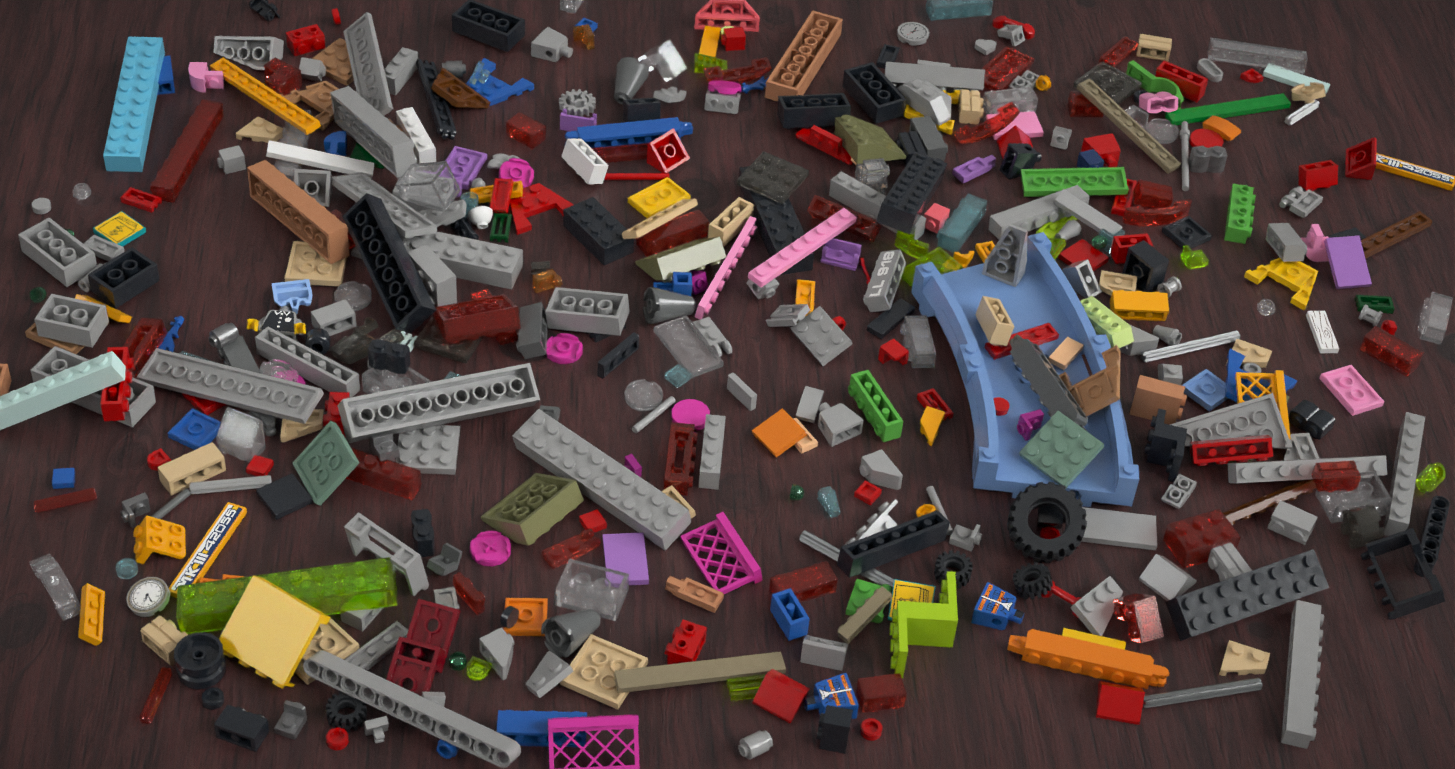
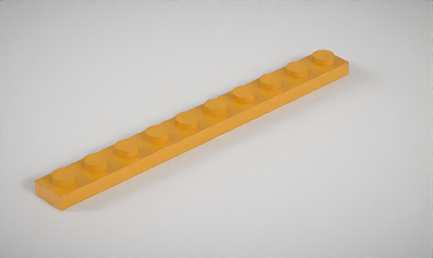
M221 58L210 65L211 71H223L224 80L306 135L321 127L319 120L225 58Z

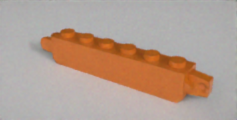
M1035 629L1029 630L1026 637L1010 635L1007 650L1021 654V661L1105 679L1115 683L1127 684L1137 688L1148 689L1149 685L1162 688L1169 676L1168 669L1155 665L1154 659L1150 655Z

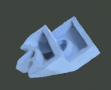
M309 279L272 283L274 303L280 307L290 306L292 312L298 314L300 305H311L312 290Z

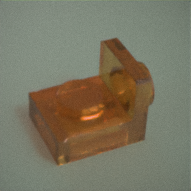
M590 25L573 27L574 41H582L583 44H586L588 50L594 49V34Z
M553 269L533 275V290L535 293L550 288L555 290V287L561 288L562 279Z

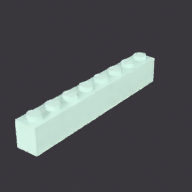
M111 351L0 396V430L124 381L126 366Z

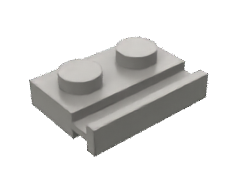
M808 304L780 305L770 316L771 319L766 320V323L769 327L796 326V322L802 321L810 311Z

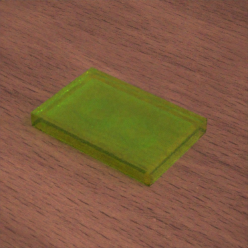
M939 246L905 266L901 278L912 287L915 267L917 265L933 262L941 275L963 269V266Z

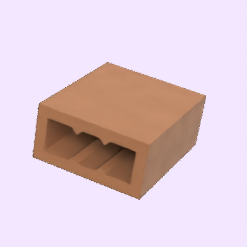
M1140 375L1130 415L1152 420V416L1157 415L1158 409L1166 410L1164 424L1170 425L1175 423L1176 419H1181L1183 408H1180V405L1184 406L1187 395H1184L1185 386Z

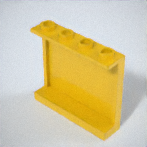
M253 575L219 640L223 645V651L226 656L231 658L237 657L239 659L238 663L247 668L252 666L256 669V674L267 678V676L272 678V683L280 688H284V686L294 687L295 684L290 682L296 668L320 624L327 625L331 617L270 581Z

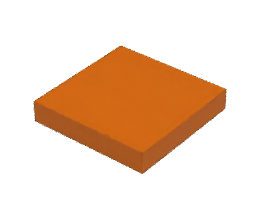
M783 408L752 430L753 435L776 458L807 436L806 431Z
M505 598V608L512 606L519 610L516 624L510 629L504 627V631L507 634L509 633L511 636H545V633H541L543 622L547 619L548 598Z

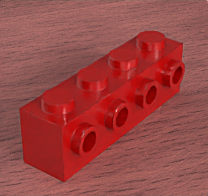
M108 347L107 353L113 351L126 368L124 381L102 389L101 409L104 421H124L125 413L129 412V401L127 398L131 397L129 384L132 383V372H130V369H134V360L129 356L128 347Z
M1261 435L1190 442L1191 461L1196 466H1206L1210 462L1227 464L1228 461L1236 460L1237 463L1248 462V459L1265 461L1268 460V457H1273L1272 437Z

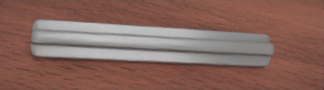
M270 475L191 482L190 492L193 495L257 489L272 483V478Z

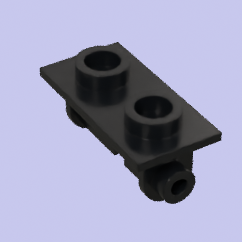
M251 0L249 2L250 8L267 21L273 20L275 15L280 18L277 13L278 8L273 3L269 4L267 0Z
M466 217L451 223L450 226L457 236L479 240L478 234L472 230V226Z

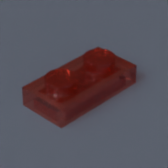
M461 572L453 575V587H455L456 593L477 615L485 612V597L483 593L477 591L473 587L471 580L465 578Z

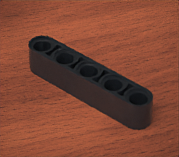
M1443 496L1433 497L1426 512L1420 538L1422 552L1431 571H1433L1438 559L1450 502ZM1415 559L1413 567L1414 572L1417 575L1424 577L1420 569V566L1417 560Z

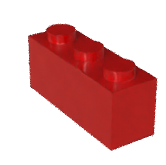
M1165 60L1158 66L1155 74L1156 77L1173 81L1179 87L1182 96L1191 101L1198 102L1205 94L1207 78Z

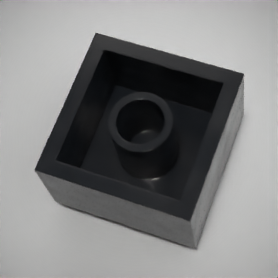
M1143 240L1128 248L1122 274L1137 276L1136 287L1143 292H1153L1157 290L1159 284L1164 282L1169 260Z

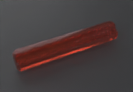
M95 488L84 489L35 500L34 508L37 513L95 500L97 495Z
M162 667L159 670L139 716L141 723L150 724L172 676L170 668Z

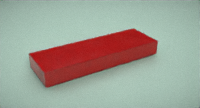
M1126 179L1129 189L1128 195H1115L1111 214L1128 217L1137 181Z

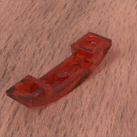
M768 57L751 60L752 65L722 71L720 66L704 68L703 71L708 82L722 80L743 83L766 74L772 70Z
M1010 102L997 109L998 115L971 129L966 125L952 133L960 144L981 141L1008 126L1019 115L1020 111L1013 102Z
M1191 199L1174 201L1172 207L1145 210L1143 206L1128 207L1125 210L1123 222L1135 226L1171 224L1189 214L1192 201Z

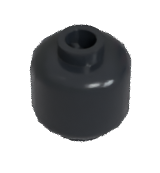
M314 328L307 333L305 346L324 355L330 348V335L322 328Z

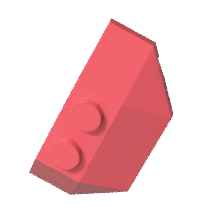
M709 0L695 14L694 29L704 30L705 26L720 28L732 26L743 27L744 31L759 32L760 17L746 0Z

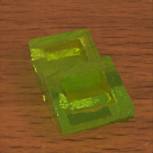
M897 230L895 246L916 259L926 261L929 244L914 240V234H907Z

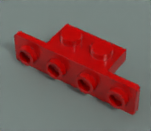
M815 125L810 129L802 128L796 133L797 139L849 165L853 164L851 156L842 146L841 138Z

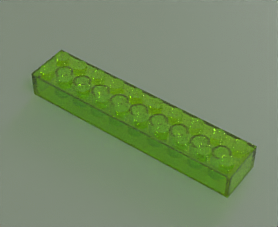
M391 557L255 575L270 581L326 615L346 613V611L397 606L396 572L394 565L391 563ZM253 576L178 586L176 619L180 632L184 631L187 634L225 629Z

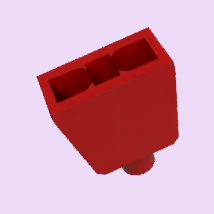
M1113 133L1084 138L1081 152L1094 149L1104 160L1103 166L1117 167L1121 151Z

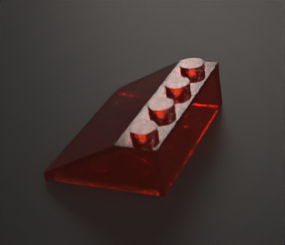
M505 294L435 307L436 311L433 313L442 338L447 343L449 342V344L459 343L463 339L476 340L479 336L484 335L486 337H493L500 332L513 333L515 329H521L518 306Z

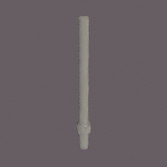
M1186 121L1181 123L1180 130L1183 191L1189 190L1188 139L1190 138V131Z

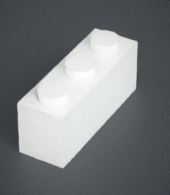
M567 139L561 157L587 184H602L608 165L582 139Z

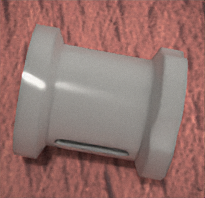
M1172 276L1167 282L1159 284L1157 290L1160 293H1167L1169 298L1173 292L1179 291L1182 286L1179 279Z
M1365 305L1358 319H1364L1376 327L1383 312H1377L1370 309L1368 305Z

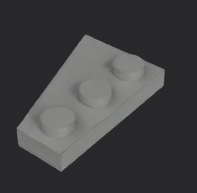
M463 199L431 209L421 210L418 213L437 225V227L442 224L447 226L465 217L467 204Z
M1109 576L1070 608L1093 635L1102 636L1123 591L1112 577Z

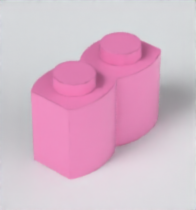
M1169 92L1144 93L1139 96V107L1149 113H1159L1162 110L1173 112L1178 109V97Z

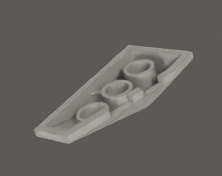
M215 36L214 53L258 71H273L283 57L284 40L276 37Z
M1010 224L985 259L982 274L1016 287L1025 273L1028 230Z

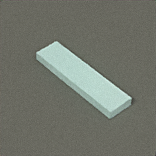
M1269 63L1263 72L1264 77L1293 87L1299 84L1310 86L1312 82L1321 83L1324 85L1325 94L1330 87L1328 83Z

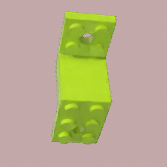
M947 571L945 580L941 581V592L943 593H939L938 603L898 601L897 608L892 610V622L894 623H890V635L893 638L890 641V652H893V656H891L890 667L894 669V678H903L908 645L953 647L958 623L955 572Z

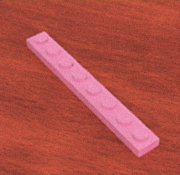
M845 208L841 209L748 273V278L762 288L856 223L857 217Z
M750 216L698 304L695 318L702 319L704 314H709L712 307L711 302L715 303L719 295L717 292L722 291L725 285L724 280L729 279L732 272L730 269L736 267L737 257L741 258L745 249L743 247H747L751 237L749 236H754L757 226H754L757 218Z

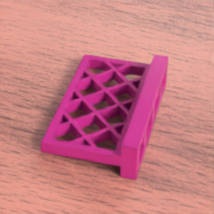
M724 512L717 514L716 520L680 536L681 541L711 588L726 594L751 581L755 584L762 581L761 568ZM716 528L718 531L716 536L707 535V531ZM694 537L700 538L698 545L691 544L688 540ZM704 539L714 541L712 548L702 546ZM718 542L727 544L725 551L715 549ZM699 551L708 552V558H699ZM713 554L723 555L721 562L711 560ZM726 558H736L735 565L725 563ZM709 565L719 567L716 574L707 572ZM723 568L732 570L730 577L720 575ZM736 571L744 572L747 575L741 579L734 578ZM718 580L728 582L727 586L718 589L716 584Z
M638 715L548 718L549 769H640ZM620 729L616 734L612 731ZM624 729H633L634 738L627 745L618 736ZM598 730L594 735L589 732ZM602 730H608L614 736L605 746L596 738ZM579 731H586L591 736L583 747L573 739ZM553 732H563L569 738L561 748L553 742ZM567 732H574V733L572 734V736H570ZM616 738L625 746L617 757L607 749ZM593 739L603 747L595 757L585 750ZM571 740L580 748L572 759L563 751L564 747ZM633 743H634V751L630 748V746H631ZM553 746L558 749V751L555 754L553 751ZM627 749L634 754L633 765H625L619 760ZM605 750L614 758L608 766H602L597 761V758ZM582 751L592 759L586 767H580L574 762ZM561 752L569 762L564 768H554V758ZM616 761H618L621 765H613V764H614ZM571 763H573L576 766L568 768Z

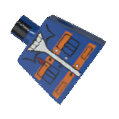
M987 582L975 606L971 623L1005 630L1009 620L1021 624L1025 613L1014 609L1017 599L1014 595Z
M847 673L817 682L814 686L813 696L804 698V705L807 711L818 709L819 714H825L826 705L853 710L851 719H857L859 704Z

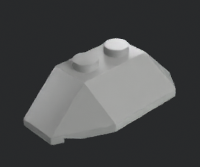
M916 79L897 87V90L906 98V104L922 115L930 116L938 126L951 120V96L930 82Z

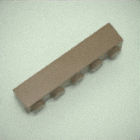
M883 586L880 589H876L873 593L874 595L871 598H867L865 604L862 607L860 606L853 616L851 615L847 622L838 628V637L845 643L849 644L892 600V594Z

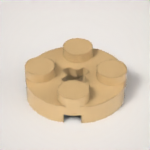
M1312 82L1310 86L1299 84L1292 88L1293 101L1300 100L1305 101V103H1313L1315 99L1326 96L1324 85L1321 83Z

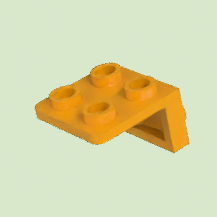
M146 515L141 524L135 527L133 551L136 553L137 563L144 564L152 552L178 559H183L186 556L185 528L182 525Z

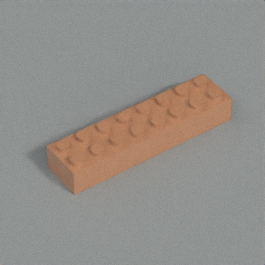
M816 11L811 12L766 81L765 98L778 101V96L804 95L839 39L843 19Z
M263 160L247 167L251 198L300 239L308 243L313 250L330 264L350 256L349 230L345 223H342L334 214H331L324 206L320 205L313 197L309 196L294 181L288 179L284 173H281L268 161Z

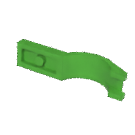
M1134 60L1128 63L1126 71L1128 78L1148 92H1169L1178 97L1177 110L1181 109V103L1184 98L1179 87L1173 81L1154 76Z

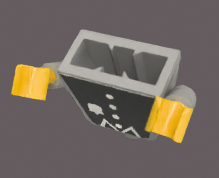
M283 306L280 310H270L260 320L247 319V330L252 329L261 333L266 327H270L297 341V334H306L305 323L297 319L296 313L292 312L288 306Z

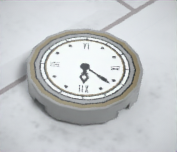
M147 577L139 580L130 588L126 600L128 607L135 615L150 617L155 615L154 613L158 610L162 611L166 607L171 594L167 584L162 579Z

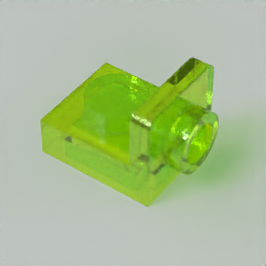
M1189 245L1184 246L1181 260L1188 269L1208 266L1209 260L1202 249L1192 251Z

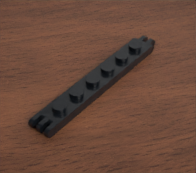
M417 59V68L437 132L442 135L443 139L448 137L449 140H453L456 135V128L447 100L431 89L433 82L438 76L435 63L433 61L429 63L427 60L422 62L421 59Z

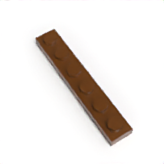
M1419 211L1362 239L1361 244L1365 259L1430 227L1433 221Z
M1318 479L1302 480L1212 516L1214 524H1223L1224 527L1234 525L1238 519L1251 518L1250 514L1263 513L1267 511L1266 508L1277 507L1280 500L1292 501L1298 498L1297 495L1312 493L1313 489L1320 487Z

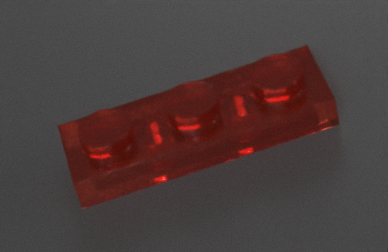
M1124 36L1100 57L1099 63L1113 69L1138 47V42Z

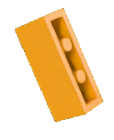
M1113 290L1109 300L1110 310L1121 319L1165 321L1169 313L1167 293Z

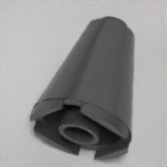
M625 57L617 63L614 98L620 104H623V100L632 99L648 78V67L643 62L642 64L637 62L638 59Z
M648 287L644 293L643 301H646V307H643V313L646 322L650 324L692 315L696 310V301L692 296L655 287Z
M586 609L546 619L541 628V633H545L547 639L544 641L546 647L559 658L570 656L599 628L600 616L594 610Z

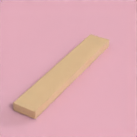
M682 199L623 231V239H634L643 236L697 206V199Z

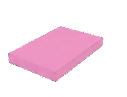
M1035 111L986 115V121L994 140H997L1015 125L1030 138L1043 137L1044 132Z
M1352 365L1320 375L1319 379L1352 416L1382 407L1384 404V400Z

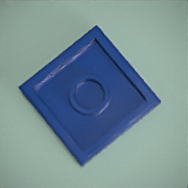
M191 409L167 434L168 438L196 450L211 443L223 431L225 424L195 409Z

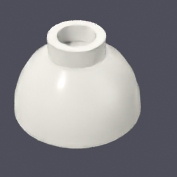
M487 206L475 207L468 212L470 221L478 229H486L493 216V210Z

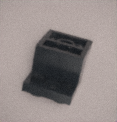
M1158 409L1157 415L1152 416L1150 427H1153V429L1148 430L1147 440L1150 443H1146L1144 454H1148V463L1166 466L1165 472L1169 473L1168 481L1174 482L1178 476L1184 455L1187 428L1164 424L1166 410Z

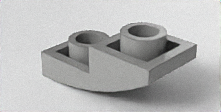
M1026 70L1021 77L1017 76L1013 80L1009 88L1023 95L1036 86V80L1039 75Z
M805 386L796 418L814 423L824 391Z
M1179 474L1174 483L1170 484L1161 501L1180 509L1195 489L1197 482Z

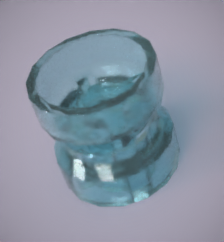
M465 192L461 195V200L464 199L467 204L466 217H468V212L471 209L479 207V197L474 192Z

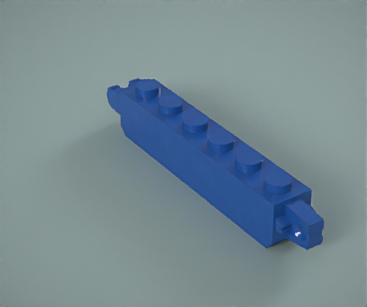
M678 117L577 127L576 131L567 132L565 138L582 139L594 152L648 147V143L673 128L681 141V136L693 134V126L691 122H681Z

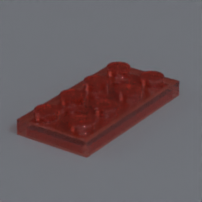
M1006 46L982 68L985 70L984 87L1001 95L1017 76H1021L1034 64V58Z

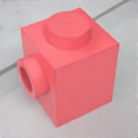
M934 203L924 215L926 218L925 229L938 234L948 223L950 209Z

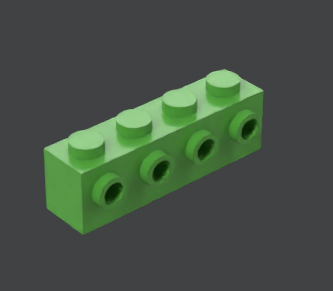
M1238 184L1232 185L1224 240L1245 244L1247 237H1251L1256 195H1253L1254 187Z
M869 370L851 374L848 392L857 402L858 408L865 414L866 420L873 426L876 435L883 442L900 438L903 420Z

